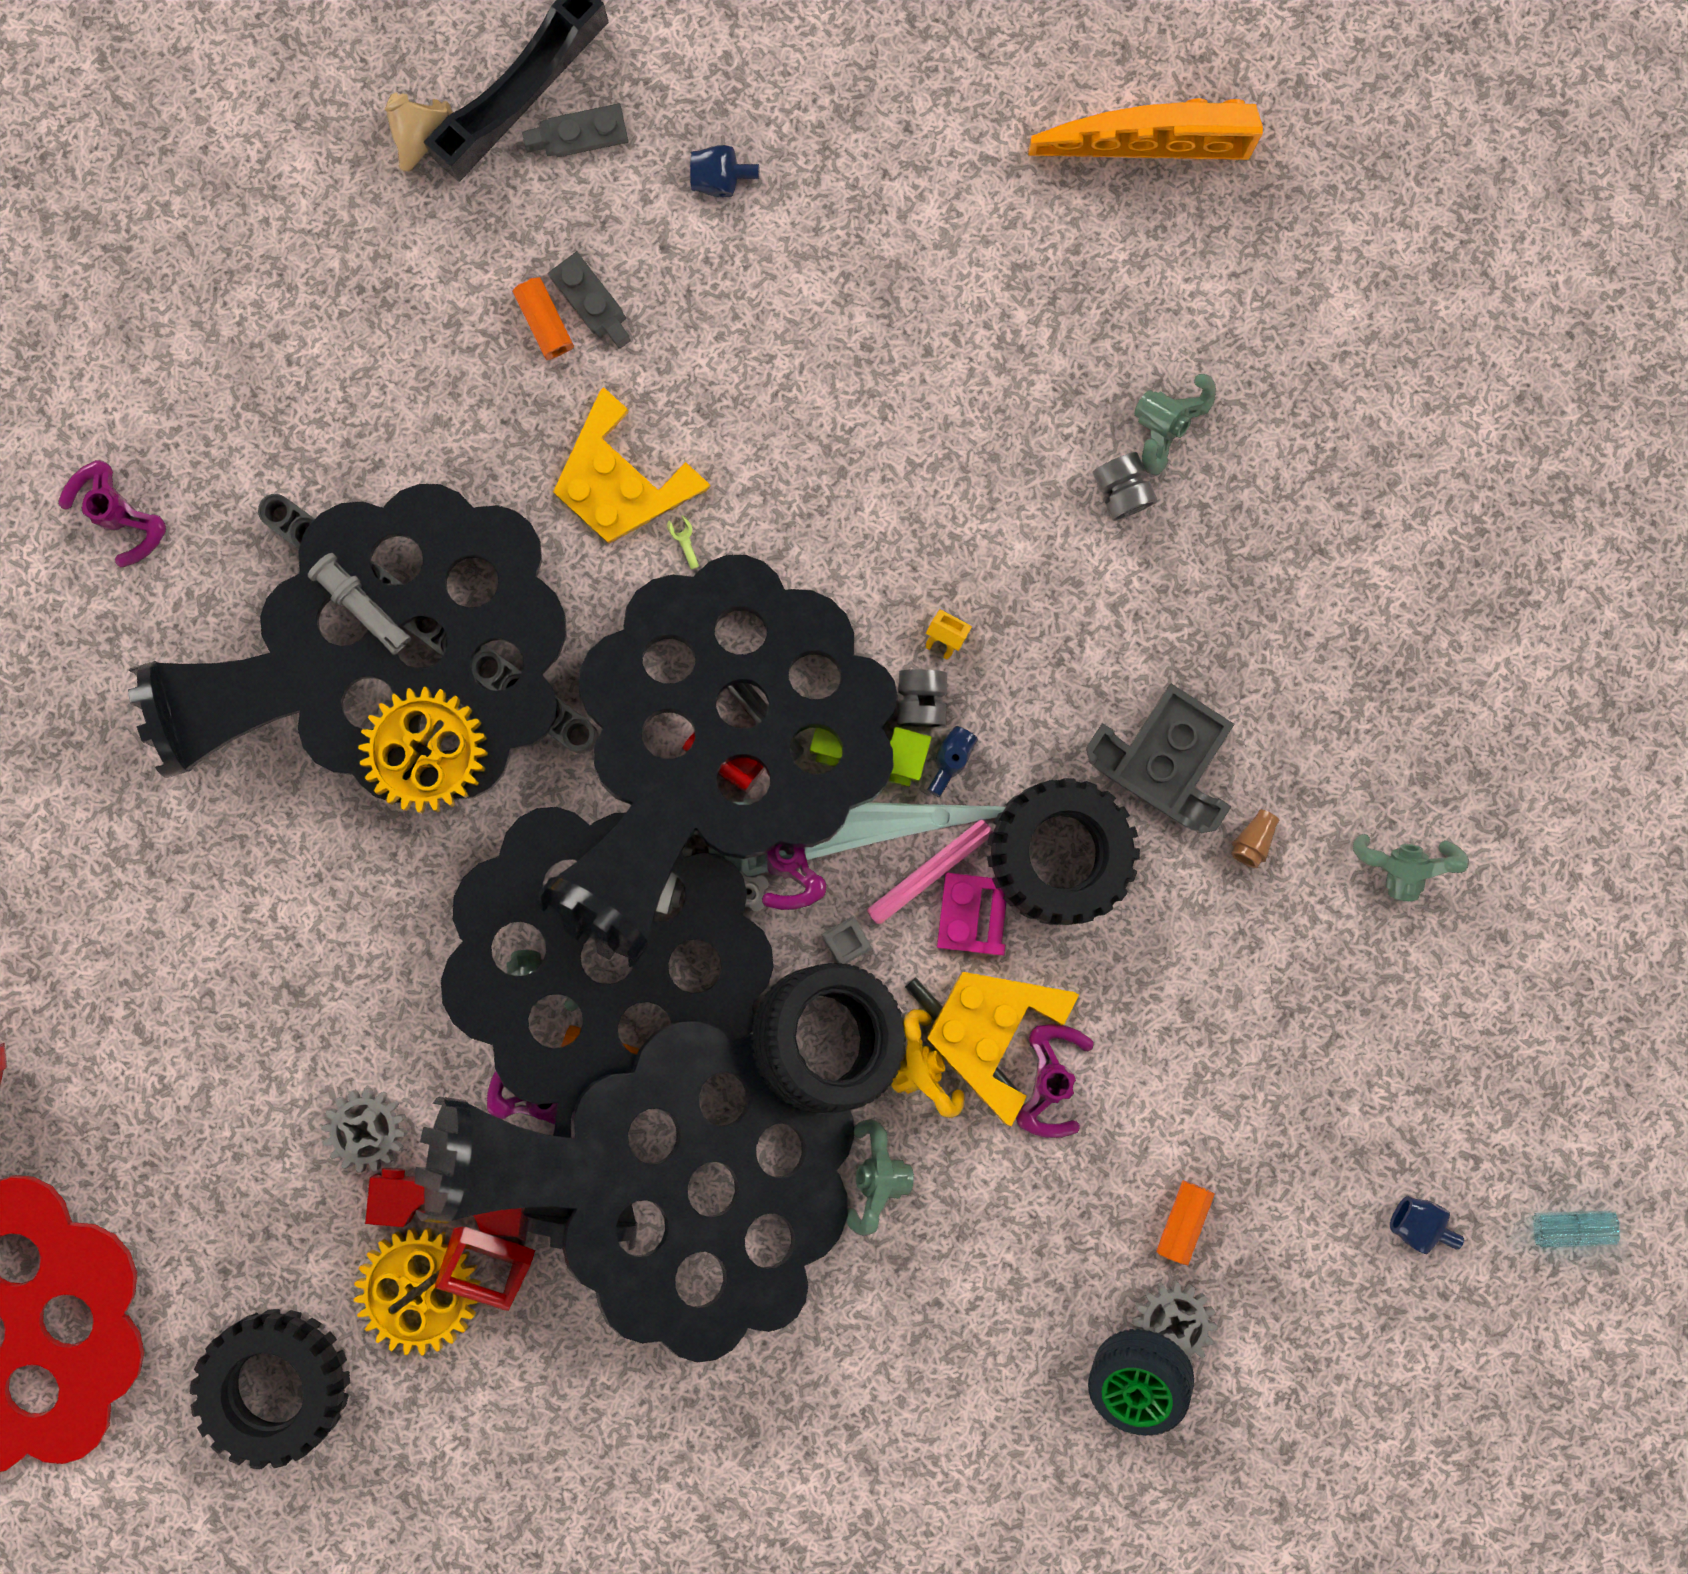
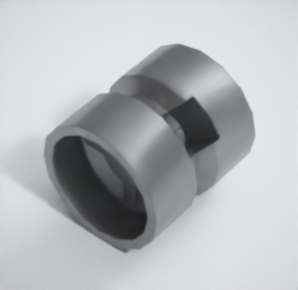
M1137 452L1115 458L1092 472L1100 492L1108 493L1109 497L1106 499L1105 504L1113 521L1145 510L1158 501L1150 481L1142 480L1145 469Z
M925 669L899 671L898 693L904 696V700L898 703L897 725L911 727L946 726V704L941 701V697L947 694V672ZM918 699H926V706L919 705Z

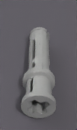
M333 553L322 557L311 568L308 577L312 581L317 580L332 595L331 600L339 606L344 605L393 655L399 653L407 645L406 643L411 640V637L400 629L361 589L360 580L356 576L351 577L336 562L337 557Z

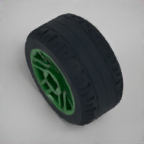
M1144 1329L1120 1331L1105 1340L1096 1352L1088 1378L1090 1399L1099 1415L1119 1430L1139 1436L1159 1435V1433L1163 1434L1170 1431V1429H1174L1187 1414L1194 1388L1193 1367L1188 1356L1180 1346L1176 1345L1169 1338L1164 1337V1335Z

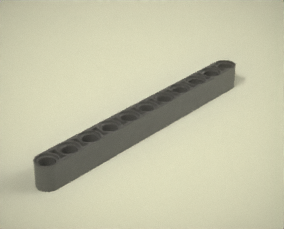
M280 494L267 495L258 506L260 520L299 549L305 530L315 518ZM286 506L287 514L282 521L274 522V511L278 507ZM372 561V570L376 572L377 578L381 582L392 586L404 585ZM425 618L414 619L404 625L407 630L442 656L445 654L447 634L439 623L436 629L428 634L423 633L421 629V624ZM485 644L475 653L472 661V674L475 680L493 691L505 690L513 686L522 671ZM488 660H496L498 663L497 673L491 678H483L481 674L482 665ZM556 697L559 715L548 734L576 753L585 754L591 752L599 736L596 727ZM579 726L587 727L589 730L588 741L580 746L574 745L571 741L572 731Z

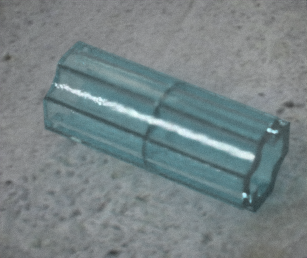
M1611 1210L1534 1213L1533 1216L1534 1240L1536 1245H1539L1541 1248L1618 1245L1620 1239L1619 1221L1616 1212H1611Z

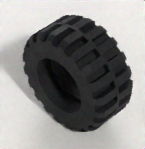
M1074 778L1049 780L1023 790L1022 793L1013 797L1005 804L1007 807L997 815L994 821L996 825L994 832L989 834L987 845L991 846V855L987 856L988 867H992L995 874L992 880L996 889L1001 888L1005 894L1003 899L1010 906L1018 908L1020 914L1029 919L1039 920L1040 923L1083 924L1093 921L1097 916L1107 914L1113 910L1112 905L1116 901H1122L1127 895L1128 891L1125 888L1129 882H1134L1137 870L1133 869L1134 861L1140 860V848H1134L1133 838L1138 837L1135 826H1129L1126 818L1130 814L1124 806L1118 807L1114 803L1116 797L1109 791L1101 792L1097 789L1096 784L1088 781L1077 782ZM1064 816L1076 819L1089 831L1095 845V862L1090 875L1085 881L1071 888H1056L1044 883L1035 873L1030 861L1029 846L1034 831L1044 821L1053 817Z
M280 1309L267 1310L262 1314L256 1312L224 1330L222 1334L213 1339L205 1348L206 1354L198 1359L194 1368L198 1376L191 1381L190 1394L197 1395V1400L190 1407L192 1416L200 1415L202 1424L197 1427L202 1438L207 1434L211 1436L215 1442L210 1447L217 1454L226 1450L231 1454L229 1457L230 1462L240 1465L245 1460H249V1466L252 1469H263L268 1463H271L273 1468L283 1467L292 1459L298 1461L306 1456L337 1425L341 1418L340 1412L346 1407L349 1394L344 1392L345 1388L350 1384V1372H343L342 1364L347 1361L344 1351L336 1352L332 1345L337 1340L331 1331L326 1335L321 1333L318 1328L322 1323L313 1317L308 1321L300 1319L302 1313L293 1310L285 1314H280ZM264 1353L278 1356L287 1361L298 1373L303 1387V1402L301 1409L293 1418L285 1422L266 1421L254 1415L244 1404L239 1391V1374L243 1364L256 1354Z

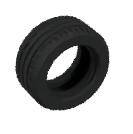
M837 962L803 968L784 976L777 984L771 987L770 991H767L765 998L761 1000L760 1006L757 1008V1015H755L752 1031L754 1033L751 1035V1040H753L751 1045L755 1052L753 1053V1057L756 1059L755 1064L760 1069L759 1073L761 1077L763 1076V1081L766 1085L769 1084V1089L775 1092L777 1097L782 1098L786 1104L790 1103V1106L807 1112L832 1113L858 1109L873 1102L874 1099H878L881 1093H884L888 1086H891L893 1078H896L897 1071L901 1068L900 1062L904 1058V1042H906L903 1027L904 1019L901 1017L902 1012L900 1008H897V1001L893 999V994L888 992L886 985H883L882 981L878 978L875 979L872 973L859 969L855 965L851 966V964ZM818 996L833 998L847 1007L857 1022L860 1035L858 1057L851 1069L836 1081L823 1079L808 1068L800 1056L796 1040L798 1020L806 1006Z

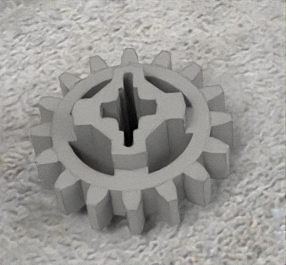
M366 1088L363 1091L362 1097H360L359 1092L355 1089L348 1092L349 1101L343 1097L335 1100L339 1108L338 1110L329 1109L326 1111L325 1114L332 1121L322 1125L321 1130L330 1132V1138L322 1143L323 1146H334L335 1150L330 1155L331 1159L339 1156L344 1158L342 1168L346 1169L353 1163H356V1171L361 1173L365 1171L367 1163H369L372 1171H376L381 1168L380 1159L387 1164L394 1160L393 1154L390 1152L391 1150L399 1152L403 1149L404 1146L397 1139L408 1134V1130L399 1128V1123L406 1119V1115L395 1114L394 1110L398 1107L399 1103L395 1101L387 1104L385 1102L387 1099L386 1092L379 1093L375 1098L373 1097V1089ZM356 1105H368L362 1115L357 1116L354 1113L348 1112ZM382 1115H384L387 1120L389 1131L385 1130L383 1127L381 1120ZM367 1122L369 1124L367 1131L372 1134L361 1138L362 1130L357 1125ZM341 1130H343L345 1133L347 1140L346 1145L342 1139ZM372 1145L376 1148H382L376 1154L361 1155L366 1146Z
M1173 1280L1171 1289L1167 1290L1159 1282L1157 1283V1294L1153 1295L1148 1290L1144 1292L1148 1299L1146 1304L1136 1302L1135 1307L1142 1314L1141 1317H1133L1132 1323L1137 1327H1141V1330L1157 1332L1174 1341L1185 1352L1192 1365V1354L1196 1353L1201 1358H1204L1206 1355L1201 1348L1204 1343L1207 1345L1214 1344L1212 1338L1208 1336V1331L1218 1330V1326L1215 1322L1208 1320V1318L1212 1317L1216 1312L1212 1306L1203 1307L1208 1299L1203 1293L1194 1297L1195 1287L1188 1284L1182 1291L1180 1283L1177 1280ZM1174 1299L1185 1300L1194 1307L1182 1309L1177 1306ZM1159 1305L1161 1309L1156 1320L1150 1321L1152 1313ZM1173 1316L1182 1321L1178 1324L1179 1330L1173 1332L1169 1327L1171 1325L1170 1318ZM1198 1328L1196 1336L1190 1342L1189 1339L1193 1330Z

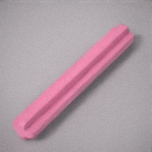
M984 820L976 822L871 905L867 910L869 916L876 924H882L987 841L989 834L993 833L990 826Z

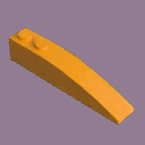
M1195 98L1186 102L1142 105L1108 111L1059 125L1032 135L1028 147V156L1249 160L1263 135V125L1256 104H1245V101L1240 99H1230L1223 103H1208L1205 99Z

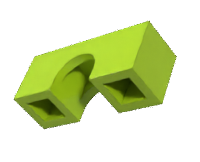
M898 727L894 728L890 741L893 748V770L888 782L905 787H910L911 781L919 783L931 736ZM816 728L810 753L817 755L815 762L835 767L842 757V747L838 739L831 732Z

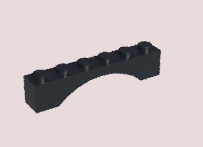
M556 0L551 5L533 38L505 73L475 100L448 115L424 141L432 159L460 182L609 23L604 3L601 0Z

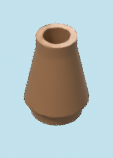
M1260 809L1256 817L1233 841L1232 845L1234 848L1231 855L1237 861L1252 868H1258L1261 862H1266L1276 826L1280 821L1279 818L1269 811Z

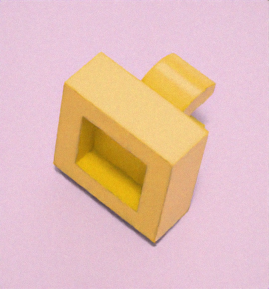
M939 609L926 631V634L929 635L926 641V649L930 650L936 641H940L947 646L943 658L948 659L952 656L954 650H960L972 626Z

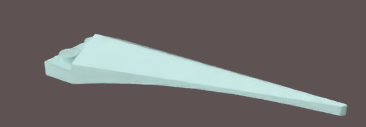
M744 799V802L733 803H736L738 805H749L759 801L760 799ZM869 802L851 809L843 828L829 841L814 847H804L806 859L810 860L880 841L996 818L1006 807ZM709 847V854L722 856L732 862L739 872H743L746 876H755L768 872L765 854L747 859L724 856ZM785 851L779 852L783 859L793 857L792 855H787Z

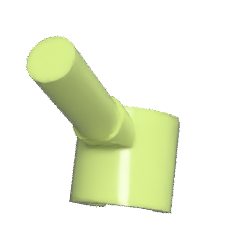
M681 515L685 522V529L681 533L674 532L670 520L667 523V529L674 539L679 540L690 569L699 567L690 540L692 525L686 517Z

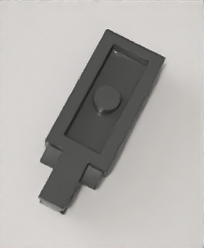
M620 103L551 117L548 120L540 121V127L522 132L527 153L545 149L547 156L556 155L557 158L629 143Z
M577 251L547 273L593 334H596L600 339L608 334L619 349L631 341L629 334L620 324L626 320L622 308Z

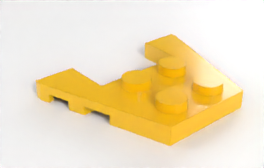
M603 387L599 391L553 493L610 544L651 522L652 519L682 505L685 501L706 492L711 486L686 462L659 490L604 441V438L629 413V410Z
M961 972L926 1040L940 1053L953 1070L969 1084L978 1097L995 1112L998 1118L1005 1125L1011 1127L1027 1096L993 1077L1001 1058L1027 1008L1038 1012L1059 1025H1064L1079 994L1072 991Z

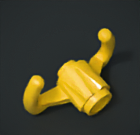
M913 1009L905 1015L903 1021L904 1034L907 1038L906 1054H904L903 1061L900 1062L901 1068L897 1071L896 1078H893L891 1086L897 1093L905 1091L907 1094L921 1090L934 1101L935 1107L941 1116L954 1118L961 1113L964 1107L965 1094L962 1090L957 1089L952 1092L950 1099L938 1083L941 1081L942 1072L945 1071L944 1061L937 1050L933 1051L929 1046L923 1047L919 1024L928 1026L932 1022V1017L922 1009Z

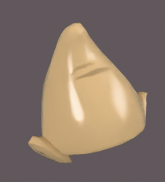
M395 92L390 95L384 110L387 111L391 134L398 149L399 168L401 170L412 171L420 159L428 152L424 141L448 115L453 113L447 101L441 103L438 99H433V105L429 106L410 102L408 95L404 93L398 95Z

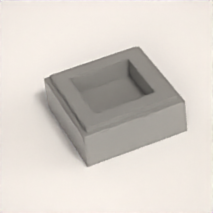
M854 916L821 934L837 963L847 964L872 949Z

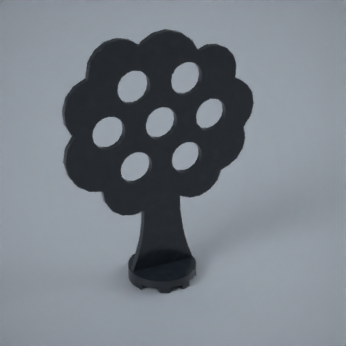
M417 484L399 491L384 505V508L363 501L340 503L320 513L308 526L298 550L300 573L278 584L266 598L260 615L261 636L270 653L243 660L220 663L178 664L153 661L129 669L130 672L137 675V687L128 689L130 704L142 709L146 722L136 727L141 741L156 748L164 764L155 768L164 778L190 772L195 765L231 741L280 718L299 713L298 733L303 749L312 760L333 773L353 775L358 783L374 797L385 801L389 790L378 795L374 792V789L380 781L368 782L365 779V776L373 769L360 765V761L368 758L369 753L361 751L358 747L359 745L370 743V738L361 733L362 728L356 727L348 721L344 713L343 704L346 692L354 683L370 678L384 681L390 687L393 694L395 693L402 701L407 700L406 693L408 688H411L416 696L420 697L423 687H427L431 692L432 698L441 689L446 693V700L457 696L460 699L461 705L464 707L469 706L472 709L470 714L471 720L478 719L481 722V725L473 732L482 733L487 738L477 744L478 748L488 752L487 756L478 757L476 760L485 770L473 771L472 773L478 785L466 783L463 786L467 791V798L457 792L453 795L454 800L471 799L491 790L503 777L510 759L511 750L536 744L547 736L555 723L558 705L554 689L543 674L559 658L567 638L566 614L556 593L537 577L542 564L541 541L532 524L515 510L499 505L473 507L459 492L441 484ZM402 536L413 540L422 551L423 564L419 574L412 581L404 585L392 586L381 582L375 576L372 570V557L375 549L381 542L391 537ZM333 553L337 557L336 562L351 577L356 576L360 580L361 589L400 629L406 623L420 618H428L439 623L447 634L445 654L436 664L430 667L415 668L406 665L400 659L398 653L393 655L369 630L359 641L351 645L339 646L328 642L320 631L319 617L322 609L331 601L332 595L317 580L312 581L308 577L309 571L322 557ZM469 558H479L487 561L495 568L498 574V587L495 595L489 602L479 607L468 608L457 604L450 597L447 589V579L452 568L457 563ZM502 640L512 643L519 649L523 657V670L520 678L513 686L505 690L493 691L483 688L476 682L472 674V661L475 653L482 645L490 641ZM416 715L410 720L409 730L411 733L420 732L422 715ZM419 744L415 749L420 754L419 757L421 755L428 757L431 754V750L427 745ZM403 747L393 748L388 754L390 766H398L405 759ZM458 747L453 750H446L442 752L445 754H451L458 749ZM416 762L408 771L405 772V774L403 775L404 780H408L410 778L411 772ZM434 767L425 769L420 776L422 786L430 787L434 785L438 779V771ZM399 798L395 803H401V798Z
M725 555L709 561L693 577L672 574L652 579L635 592L626 606L624 630L603 637L588 651L579 670V696L588 716L602 728L594 746V769L601 785L615 799L628 803L631 807L619 823L593 849L558 876L551 877L535 900L543 912L550 905L562 916L564 931L578 941L584 933L595 940L597 954L610 960L616 952L628 957L629 967L635 966L648 947V938L661 894L682 850L695 831L699 833L710 848L724 856L739 859L762 856L778 845L814 847L829 841L843 828L851 809L873 801L886 788L893 770V748L883 728L894 714L898 697L895 680L888 670L875 660L854 655V631L848 616L831 598L812 590H785L778 574L764 561L748 555ZM733 611H747L755 614L766 628L765 641L756 651L748 654H734L726 651L718 643L715 636V628L718 621ZM663 639H675L683 642L692 650L695 657V666L691 674L684 680L676 683H662L654 680L643 666V657L651 645ZM807 655H821L830 659L837 666L840 673L838 689L830 696L822 699H809L801 696L793 689L789 680V671L792 665L799 658ZM748 683L758 687L765 694L769 703V710L766 717L758 725L750 728H736L728 725L720 717L716 707L719 695L731 685ZM662 713H675L683 716L691 723L695 732V740L692 747L684 755L674 759H663L653 755L645 747L642 740V732L646 723L654 716ZM809 728H821L831 732L838 739L842 747L840 762L832 770L823 774H811L801 770L794 763L790 755L791 742L801 731ZM737 758H749L759 762L766 769L770 778V786L767 793L759 801L749 805H738L728 801L721 794L717 786V776L720 769L727 762Z
M559 807L536 808L520 816L505 834L499 856L478 863L462 878L453 897L452 919L462 942L447 959L440 980L442 1004L452 1023L469 1038L493 1045L495 1070L504 1087L519 1099L538 1105L558 1103L553 1136L572 1138L571 1116L578 1097L590 1083L607 1074L629 1073L632 1071L637 1054L631 1053L623 1046L618 1033L621 1016L629 1007L637 1003L649 1002L661 1007L667 1013L671 1023L699 1021L718 1028L731 1041L751 1034L752 1025H754L752 1004L767 988L774 968L772 947L764 931L749 918L743 916L747 890L744 878L736 866L720 855L699 853L684 858L681 852L672 873L680 878L684 886L685 900L682 909L675 917L667 921H653L648 938V947L624 979L616 983L603 984L594 981L585 973L581 963V952L584 944L590 937L583 933L578 941L564 931L562 916L550 905L543 912L537 905L535 898L542 890L545 875L553 865L565 860L578 861L619 823L626 812L613 813L589 825L578 814ZM524 922L533 925L541 932L545 940L546 953L543 962L535 971L527 975L514 976L505 973L496 965L492 957V943L495 935L502 927L510 923ZM698 939L708 942L716 949L720 957L721 971L718 979L710 988L702 992L691 993L680 989L674 984L669 974L668 963L672 952L678 945L688 940ZM560 994L569 997L578 1005L582 1012L583 1024L580 1034L572 1043L564 1047L551 1048L542 1045L533 1037L529 1029L528 1018L532 1007L538 1000L548 995ZM632 1204L623 1210L616 1224L618 1242L626 1241L628 1250L635 1248L638 1227ZM563 1207L525 1208L520 1216L518 1237L526 1241L527 1232L548 1236L550 1247L562 1249L564 1226L574 1209Z
M674 1022L654 1032L638 1050L631 1072L607 1074L590 1083L578 1097L571 1116L572 1138L546 1135L518 1127L484 1112L463 1099L436 1098L433 1104L442 1106L434 1127H423L420 1143L429 1145L426 1168L416 1167L415 1184L424 1187L425 1211L416 1210V1214L420 1221L448 1224L454 1220L498 1210L533 1207L573 1208L574 1210L564 1226L562 1241L566 1266L580 1284L596 1292L598 1307L606 1324L621 1337L642 1344L661 1342L674 1355L697 1363L713 1361L731 1352L744 1337L748 1328L766 1332L775 1331L786 1327L801 1312L806 1303L809 1286L804 1266L826 1256L840 1239L848 1218V1195L837 1170L849 1156L853 1144L854 1118L850 1110L832 1113L802 1111L797 1107L790 1106V1103L786 1104L782 1098L777 1097L775 1092L769 1089V1084L766 1085L763 1081L764 1078L759 1073L760 1069L755 1064L756 1059L753 1057L755 1052L751 1045L753 1044V1040H751L752 1034L731 1041L718 1028L702 1022ZM727 1072L741 1081L745 1090L746 1103L743 1112L736 1121L728 1125L717 1126L704 1117L700 1109L699 1095L702 1086L711 1076ZM648 1109L664 1111L672 1118L676 1127V1142L673 1150L666 1158L657 1163L640 1161L632 1153L628 1141L631 1123L640 1113ZM775 1124H785L798 1134L802 1153L799 1163L791 1172L784 1176L774 1177L768 1175L760 1167L757 1160L756 1147L760 1136L767 1128ZM717 1162L723 1164L731 1172L734 1179L735 1192L731 1203L724 1211L717 1215L704 1216L692 1207L688 1198V1184L692 1174L698 1167L706 1163ZM636 1201L652 1202L660 1209L665 1224V1231L661 1242L654 1250L644 1255L628 1254L620 1246L616 1237V1224L619 1215L627 1206ZM765 1214H776L787 1223L791 1235V1244L788 1253L782 1261L773 1266L760 1267L749 1258L745 1248V1237L748 1228L755 1219ZM707 1252L719 1261L723 1273V1282L719 1293L712 1301L701 1306H691L680 1298L676 1290L675 1277L679 1266L685 1258L694 1253Z

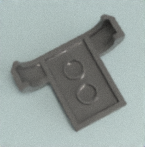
M1172 683L1168 685L1130 746L1117 737L1113 729L1102 723L1086 747L1089 763L1098 771L1173 820L1197 833L1202 834L1216 831L1232 807L1219 798H1213L1199 791L1195 786L1235 724Z

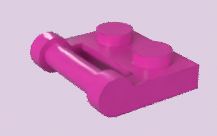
M945 873L937 948L1005 956L1006 944H1002L1007 902L1003 899L1005 894L1001 888L996 889L992 878ZM982 889L993 890L987 942L976 941Z

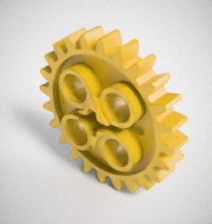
M423 687L420 697H417L414 691L408 688L406 693L407 700L402 701L394 693L392 694L394 706L389 708L383 703L378 704L383 713L381 718L373 715L368 716L375 727L373 730L362 729L361 731L362 734L370 738V743L362 744L358 747L361 751L369 753V757L360 761V765L373 769L365 776L368 782L380 781L374 789L376 794L381 795L389 790L386 799L387 803L393 805L401 798V809L404 811H408L414 802L416 810L420 814L424 813L427 803H430L435 812H440L441 800H444L453 807L455 806L453 795L456 792L465 798L468 797L467 791L463 787L466 783L478 785L472 773L473 771L485 770L476 760L478 757L487 756L488 752L478 748L477 744L487 738L482 733L473 732L481 725V722L478 719L467 721L472 712L469 706L457 710L460 704V699L457 696L452 697L446 703V693L441 689L432 698L431 692L427 687ZM416 715H425L427 719L425 729L419 733H411L409 730L410 720ZM439 721H443V727L431 738L436 724ZM449 735L458 736L460 739L458 749L451 754L443 753L441 749L443 739ZM419 744L427 745L431 750V754L428 757L425 755L419 757L420 754L415 750ZM403 747L405 750L404 761L398 766H390L388 763L389 752L393 748ZM416 762L411 772L410 778L408 780H404L403 775ZM429 767L436 768L438 771L437 782L430 787L422 786L420 782L421 773Z
M412 1227L407 1231L406 1239H404L403 1235L397 1231L392 1234L393 1245L388 1240L383 1239L378 1243L381 1253L375 1250L367 1253V1257L373 1264L363 1263L358 1268L366 1275V1278H360L354 1282L356 1287L364 1289V1293L354 1298V1302L365 1303V1308L357 1316H369L371 1319L364 1329L366 1332L375 1328L380 1331L375 1342L379 1343L385 1337L391 1339L389 1344L390 1351H393L401 1343L403 1344L404 1355L408 1356L414 1345H417L420 1355L423 1356L427 1353L429 1343H431L434 1350L438 1352L443 1348L442 1338L452 1344L457 1339L454 1329L462 1333L467 1330L468 1325L462 1318L473 1319L476 1315V1312L468 1305L478 1303L477 1301L453 1294L452 1303L444 1304L440 1302L436 1296L437 1288H435V1283L428 1287L421 1296H416L397 1312H390V1307L440 1270L448 1245L444 1244L446 1232H442L436 1239H432L431 1228L427 1227L421 1234V1237H418L415 1227ZM463 1252L451 1276L480 1285V1280L470 1279L469 1276L478 1268L477 1265L465 1266L464 1261L468 1258L470 1252ZM415 1255H423L429 1260L430 1270L428 1273L419 1272L415 1268L413 1261ZM385 1278H391L397 1282L399 1286L397 1296L388 1295L384 1291L383 1280ZM412 1309L420 1314L422 1318L421 1326L413 1327L407 1323L405 1319L406 1310Z

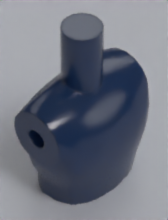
M717 145L698 151H691L690 183L692 191L703 192L714 197H732L737 179L760 178L759 164H737L735 150L731 146Z
M955 726L949 732L937 751L936 764L938 772L929 785L928 792L936 797H941L951 778L955 777L965 768L971 752L978 742L976 735L959 726Z
M1411 1196L1404 1197L1396 1207L1390 1220V1230L1401 1237L1406 1244L1423 1254H1428L1438 1241L1456 1250H1459L1464 1243L1463 1236L1446 1228L1450 1212L1429 1200L1416 1199Z

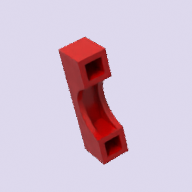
M382 1168L381 1174L377 1173L369 1178L365 1224L405 1227L412 1221L416 1210L425 1203L424 1187L415 1184V1176H405V1169ZM525 1208L498 1210L473 1215L477 1222L480 1232L489 1235L518 1237L520 1216Z

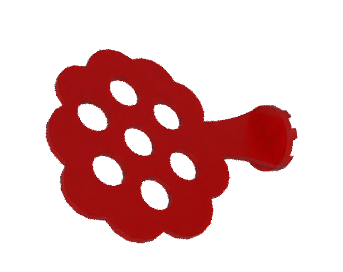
M5 1043L0 1044V1085L3 1071L7 1068ZM13 1175L0 1179V1237L7 1234H21L29 1238L36 1245L41 1257L40 1268L36 1276L30 1281L14 1283L0 1277V1317L5 1327L4 1341L0 1346V1472L8 1470L27 1454L42 1462L66 1464L84 1458L101 1443L110 1426L111 1403L126 1394L141 1373L145 1354L141 1333L130 1316L126 1315L136 1295L137 1270L130 1250L116 1234L96 1224L72 1222L66 1202L52 1185L33 1176ZM61 1295H71L83 1300L87 1304L93 1316V1329L88 1338L84 1341L70 1344L62 1343L50 1335L46 1330L43 1319L44 1309L52 1298ZM26 1365L41 1366L56 1378L59 1393L58 1400L53 1408L42 1413H30L18 1407L12 1400L9 1391L10 1379L16 1369Z

